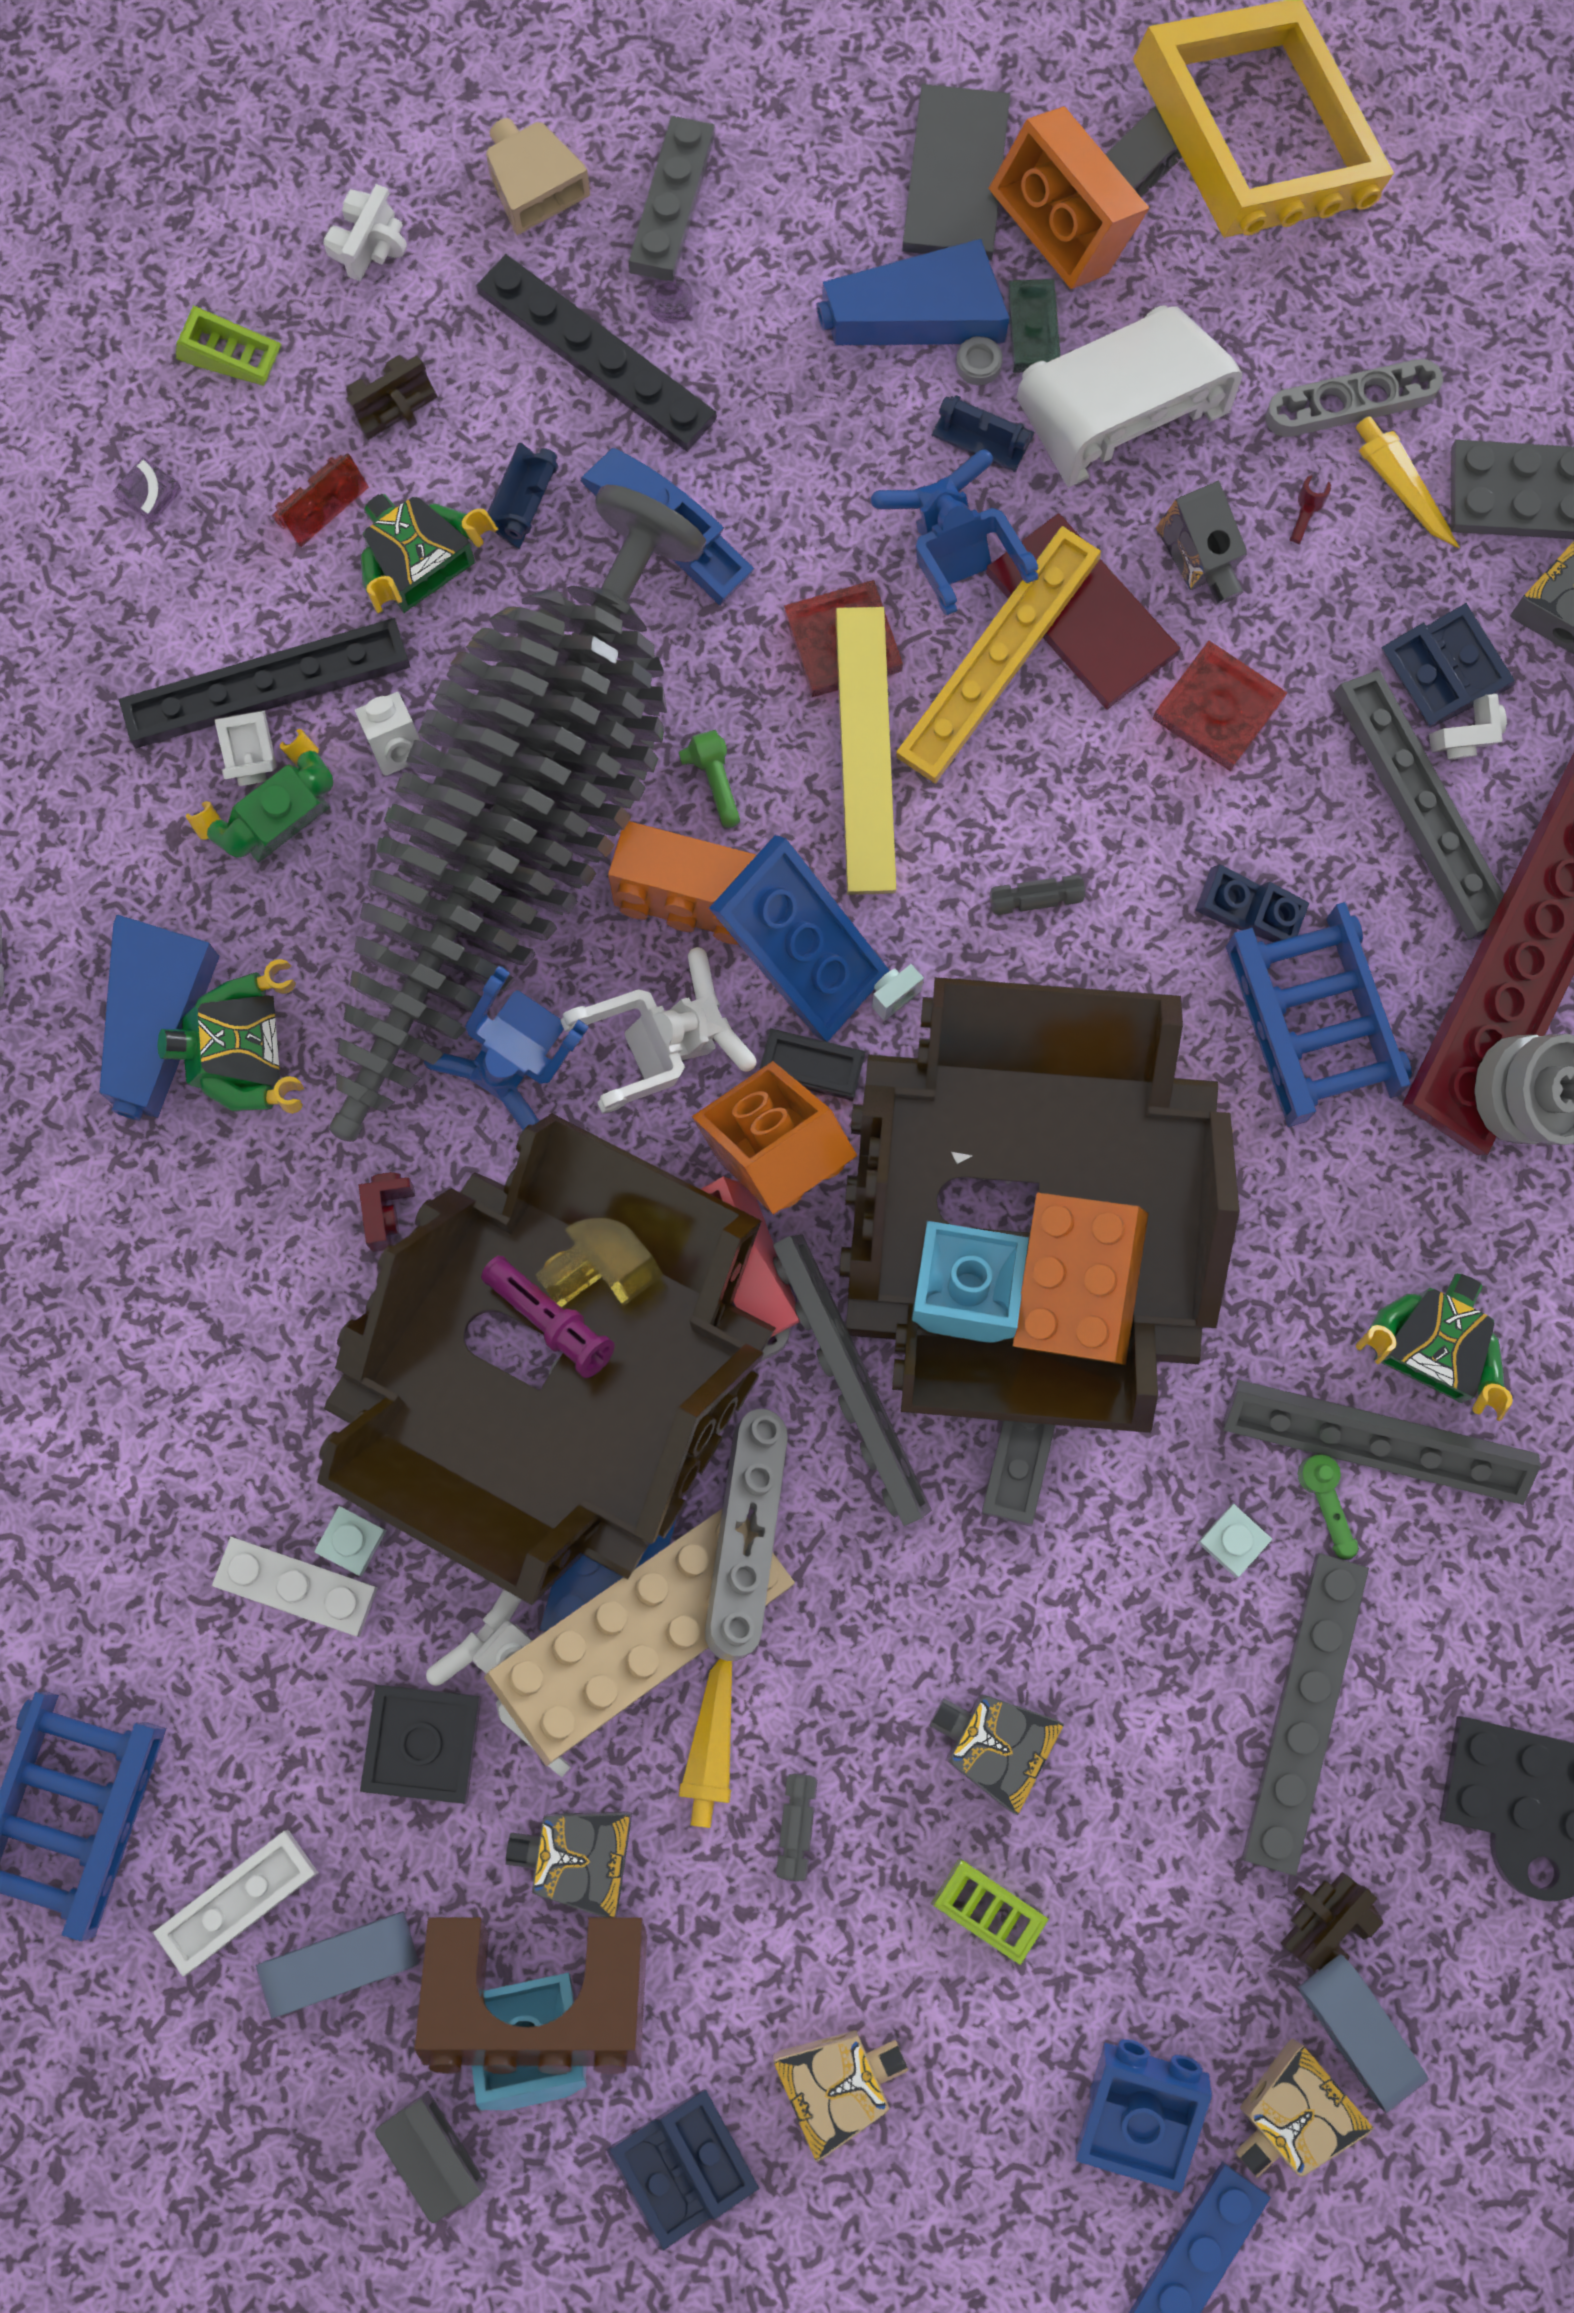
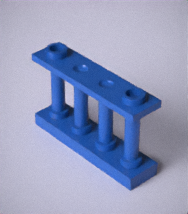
M1346 902L1335 905L1326 918L1329 925L1327 928L1266 945L1263 941L1257 942L1253 928L1235 932L1226 945V950L1287 1127L1306 1123L1316 1112L1315 1106L1318 1105V1100L1380 1082L1385 1083L1389 1097L1393 1098L1401 1095L1411 1085L1409 1081L1412 1077L1410 1061L1404 1051L1398 1050L1361 946L1363 942L1361 924L1355 915H1350ZM1336 945L1345 972L1282 990L1278 986L1273 987L1268 973L1271 963ZM1352 990L1361 1016L1360 1018L1296 1035L1293 1031H1288L1283 1016L1286 1014L1287 1008ZM1368 1036L1377 1063L1312 1081L1310 1077H1304L1299 1060L1302 1059V1054Z
M35 1692L32 1700L28 1699L19 1713L16 1729L21 1732L0 1789V1861L8 1839L12 1838L79 1859V1865L85 1868L78 1888L73 1887L70 1891L0 1870V1894L60 1912L61 1919L66 1920L61 1936L82 1942L96 1937L167 1728L148 1722L134 1723L132 1731L126 1730L124 1734L54 1713L59 1695L51 1692ZM47 1733L115 1754L116 1761L121 1762L114 1783L108 1782L104 1786L36 1765L35 1762L45 1734ZM27 1785L98 1807V1813L103 1814L96 1835L91 1834L87 1839L17 1817Z

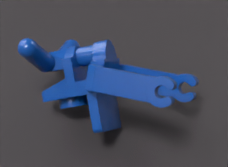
M984 449L979 450L952 474L937 480L936 483L914 490H878L872 494L870 499L872 506L878 510L920 508L922 519L917 520L916 525L918 532L922 536L918 537L916 543L917 563L934 590L939 606L946 616L958 611L955 604L957 598L950 584L983 572L992 563L987 541V534L989 533L997 534L1025 583L1038 579L1036 572L1038 564L1035 557L1030 551L1027 552L1004 513L994 508L980 513L975 509L971 511L968 506L967 495L963 491L960 492L992 464V454Z
M499 965L494 975H491L482 989L484 993L465 1025L468 1036L482 1044L481 1051L475 1060L444 1053L434 1065L426 1061L423 1062L430 1070L469 1079L503 1102L523 1131L528 1125H534L540 1120L520 1094L517 1086L526 1075L539 1084L549 1083L570 1051L572 1052L578 1045L589 1026L578 1019L553 1059L547 1058V1053L564 1030L560 1018L518 990L512 993L494 1020L487 1016L488 1010L510 974L509 971Z

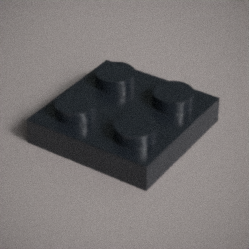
M375 1684L360 1792L466 1804L468 1801L482 1696Z

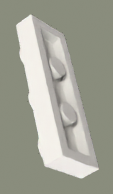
M230 1537L212 1584L213 1587L356 1637L361 1635L378 1587L234 1537Z
M285 1830L156 1929L153 1934L184 1977L317 1875L318 1871L290 1831Z

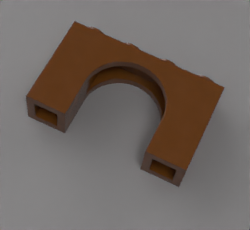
M428 1917L414 2050L422 2064L429 2065L430 2071L453 2074L461 2072L462 2066H483V2069L490 2073L509 2074L516 2072L517 2066H538V2070L544 2073L565 2074L571 2072L572 2066H593V2070L598 2073L621 2074L627 2071V2066H641L647 1933L642 1917L588 1918L585 1976L580 1993L571 2007L560 2017L535 2027H518L507 2024L495 2017L486 2008L484 1988L489 1934L482 1918Z

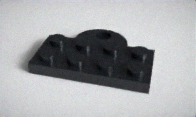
M1457 1716L1439 1821L1491 1833V1855L1499 1874L1514 1890L1538 1900L1561 1901L1574 1896V1743L1464 1716ZM1538 1857L1548 1859L1554 1869L1552 1882L1544 1888L1535 1887L1528 1877V1867Z

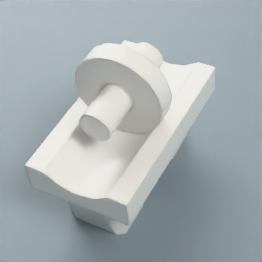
M378 184L375 185L371 194L350 189L343 202L342 212L345 220L355 223L352 231L350 232L334 225L330 227L324 238L323 244L327 256L345 264L348 277L361 281L372 259L379 264H383L387 256L400 258L407 249L405 239L399 234L403 224L398 219L393 218L395 215L394 210L386 201L390 194L389 189Z

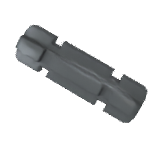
M1076 874L1063 876L1062 881L1059 882L1055 878L1017 883V887L1012 889L1010 884L995 886L991 889L989 895L991 909L994 914L1002 915L1013 913L1014 908H1019V911L1022 912L1056 907L1060 901H1064L1065 905L1081 903L1085 897L1084 881L1081 875Z
M789 1774L787 1777L785 1796H790L789 1804H784L779 1842V1847L784 1848L783 1855H778L776 1868L777 1877L783 1880L804 1881L807 1878L809 1859L804 1858V1852L810 1851L815 1807H810V1799H816L817 1779L811 1775Z

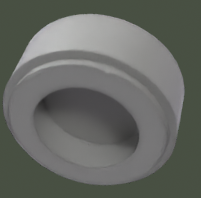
M973 337L966 340L959 347L956 357V369L959 376L964 381L973 385H985L994 381L1001 371L1002 351L993 340L986 337Z

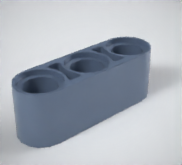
M402 1911L388 1916L386 1919H379L335 1935V1937H330L288 1952L284 1956L280 1955L255 1966L272 2019L400 1973L420 1963L405 1913Z
M1339 1954L1298 1986L1300 1994L1365 2089L1369 2086L1371 2089L1368 2091L1369 2095L1386 2114L1429 2081L1426 2072L1371 1990L1343 1955Z

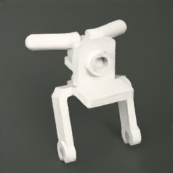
M695 947L688 953V962L696 1000L692 1002L690 998H684L670 1010L665 1011L663 1006H656L650 992L638 989L588 1007H576L562 1014L564 1018L560 1019L565 1032H569L573 1029L578 1019L588 1025L631 1009H638L641 1013V1017L625 1031V1038L644 1080L601 1095V1100L597 1103L602 1114L615 1111L628 1102L674 1086L685 1068L682 1060L710 1054L715 1049L712 1039L718 1043L740 1070L748 1072L755 1068V1056L732 1031L727 1019L722 1018L718 1010L720 1004L714 992L708 956L704 949Z
M503 1590L492 1610L484 1617L483 1621L486 1624L477 1634L471 1632L460 1645L429 1667L426 1673L427 1681L431 1685L439 1686L472 1661L487 1674L491 1669L533 1641L524 1630L510 1621L521 1599ZM498 1700L496 1706L500 1720L533 1748L503 1704ZM562 1757L548 1765L560 1777H563L571 1768L568 1765L569 1763Z

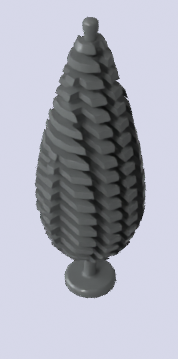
M607 484L601 487L595 499L597 512L609 526L626 537L601 588L589 586L567 587L568 592L579 603H588L591 606L575 605L564 598L562 592L548 589L522 598V604L539 605L542 608L537 612L523 607L510 606L494 614V616L489 618L493 628H481L466 646L469 652H458L450 663L452 667L446 675L450 680H442L435 694L437 695L432 705L437 710H426L418 732L428 743L414 740L406 760L407 764L417 773L436 776L435 781L431 784L413 773L403 772L402 778H399L395 789L398 796L405 802L423 805L421 813L424 815L414 813L404 806L392 804V808L388 807L384 822L393 831L411 835L409 842L422 850L383 836V838L378 839L376 853L383 861L398 864L399 872L416 882L433 886L434 892L447 899L446 901L431 898L427 895L430 891L379 870H371L368 886L373 891L388 895L386 900L407 912L422 916L421 920L433 927L431 931L415 927L408 923L410 920L370 903H363L360 914L362 921L374 924L376 926L375 930L389 938L410 945V949L419 953L416 961L399 956L381 944L356 936L355 953L364 956L365 960L375 966L400 976L399 979L405 981L401 991H398L352 970L350 986L366 997L389 1006L391 1010L384 1022L346 1004L343 1020L377 1038L370 1052L339 1038L337 1054L362 1066L355 1082L336 1073V1090L348 1095L339 1113L336 1112L329 1126L331 1133L340 1140L347 1142L357 1140L363 1128L362 1123L370 1107L383 1112L395 1103V1101L378 1094L385 1078L410 1090L422 1079L392 1064L399 1049L432 1065L444 1054L428 1043L408 1035L413 1021L430 1027L454 1040H457L466 1031V1028L462 1027L461 1023L443 1013L427 1008V1005L423 1003L427 994L430 993L473 1013L482 996L463 985L446 980V976L438 973L442 964L455 968L462 972L463 976L484 985L498 968V966L483 957L465 952L464 947L454 942L456 936L474 942L473 946L517 965L527 966L536 955L533 949L518 945L519 939L501 928L482 923L484 919L469 912L470 908L484 911L483 917L538 940L547 941L557 930L556 925L550 920L535 917L538 911L524 902L543 907L555 914H570L578 901L571 893L554 889L553 887L556 882L548 877L555 878L573 888L581 889L582 886L588 887L596 872L586 863L570 860L573 855L572 852L587 861L599 863L602 858H607L615 845L605 835L616 836L619 829L624 830L631 818L624 808L631 809L634 801H640L646 789L640 780L645 781L647 772H654L658 761L657 755L651 749H653L654 742L662 743L664 735L663 723L658 717L653 716H660L659 712L667 713L663 687L651 686L652 678L663 676L662 664L659 657H655L654 644L640 633L647 631L646 625L629 605L628 600L652 553L675 561L691 562L700 558L706 548V539L701 532L682 515L663 503L623 486ZM622 627L627 628V629H630V630H634V631L622 630ZM564 631L573 633L571 635L564 634ZM501 633H517L518 635L516 637L504 636ZM483 661H493L497 662V664L495 666L488 665ZM466 689H473L479 691L477 695H474ZM643 712H645L646 714L653 716H644L642 714ZM449 717L462 718L464 720L461 724H458ZM431 745L450 748L447 754H444L443 752L439 751ZM619 770L625 773L626 775L618 774ZM606 798L607 800H609L610 802L614 803L615 805H613V804H608V803H603V801H604V799ZM591 826L605 835L588 832L587 830ZM434 855H438V856H442V857H446V858H445V860H443V859H441V858H439V857H436V856H434ZM447 865H450V866H452V867H454V868H456V869H458V870H460V871H455V870L447 869V868H445V867H446ZM486 880L496 882L495 886L488 883ZM501 891H502V892H504V893H506V894H508V895H510V896H512V897L504 896V895H501L500 893H501ZM508 976L500 991L505 992L514 982V977Z

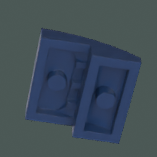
M1467 603L1462 604L1427 626L1424 622L1381 647L1429 728L1473 708L1475 699L1490 694L1499 695L1515 685L1513 676Z
M706 2089L692 2095L606 2149L659 2250L664 2251L707 2220L717 2219L760 2189Z

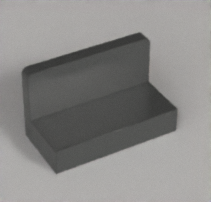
M429 2091L376 2128L375 2135L430 2223L438 2222L459 2205L465 2207L480 2196L487 2186L486 2181Z

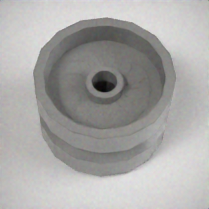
M1517 1035L1501 1039L1487 1051L1477 1071L1475 1083L1477 1110L1486 1128L1500 1140L1515 1144L1543 1143L1547 1145H1569L1574 1143V1035Z

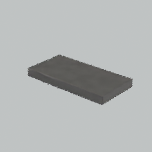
M921 84L902 252L926 254L981 239L989 261H992L999 201L988 188L1003 163L1011 93Z

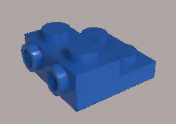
M1120 2040L1118 2046L1104 2042L1090 2087V2104L1075 2149L1076 2162L1181 2193L1212 2098L1209 2073L1202 2072L1203 2068L1196 2060L1184 2055H1174L1169 2062L1150 2056L1149 2050L1144 2045L1133 2040Z

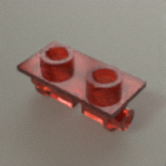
M350 454L340 455L336 459L330 457L327 460V464L307 480L310 485L304 490L299 487L282 503L278 502L275 505L277 511L272 514V518L283 530L288 529L300 547L369 488Z

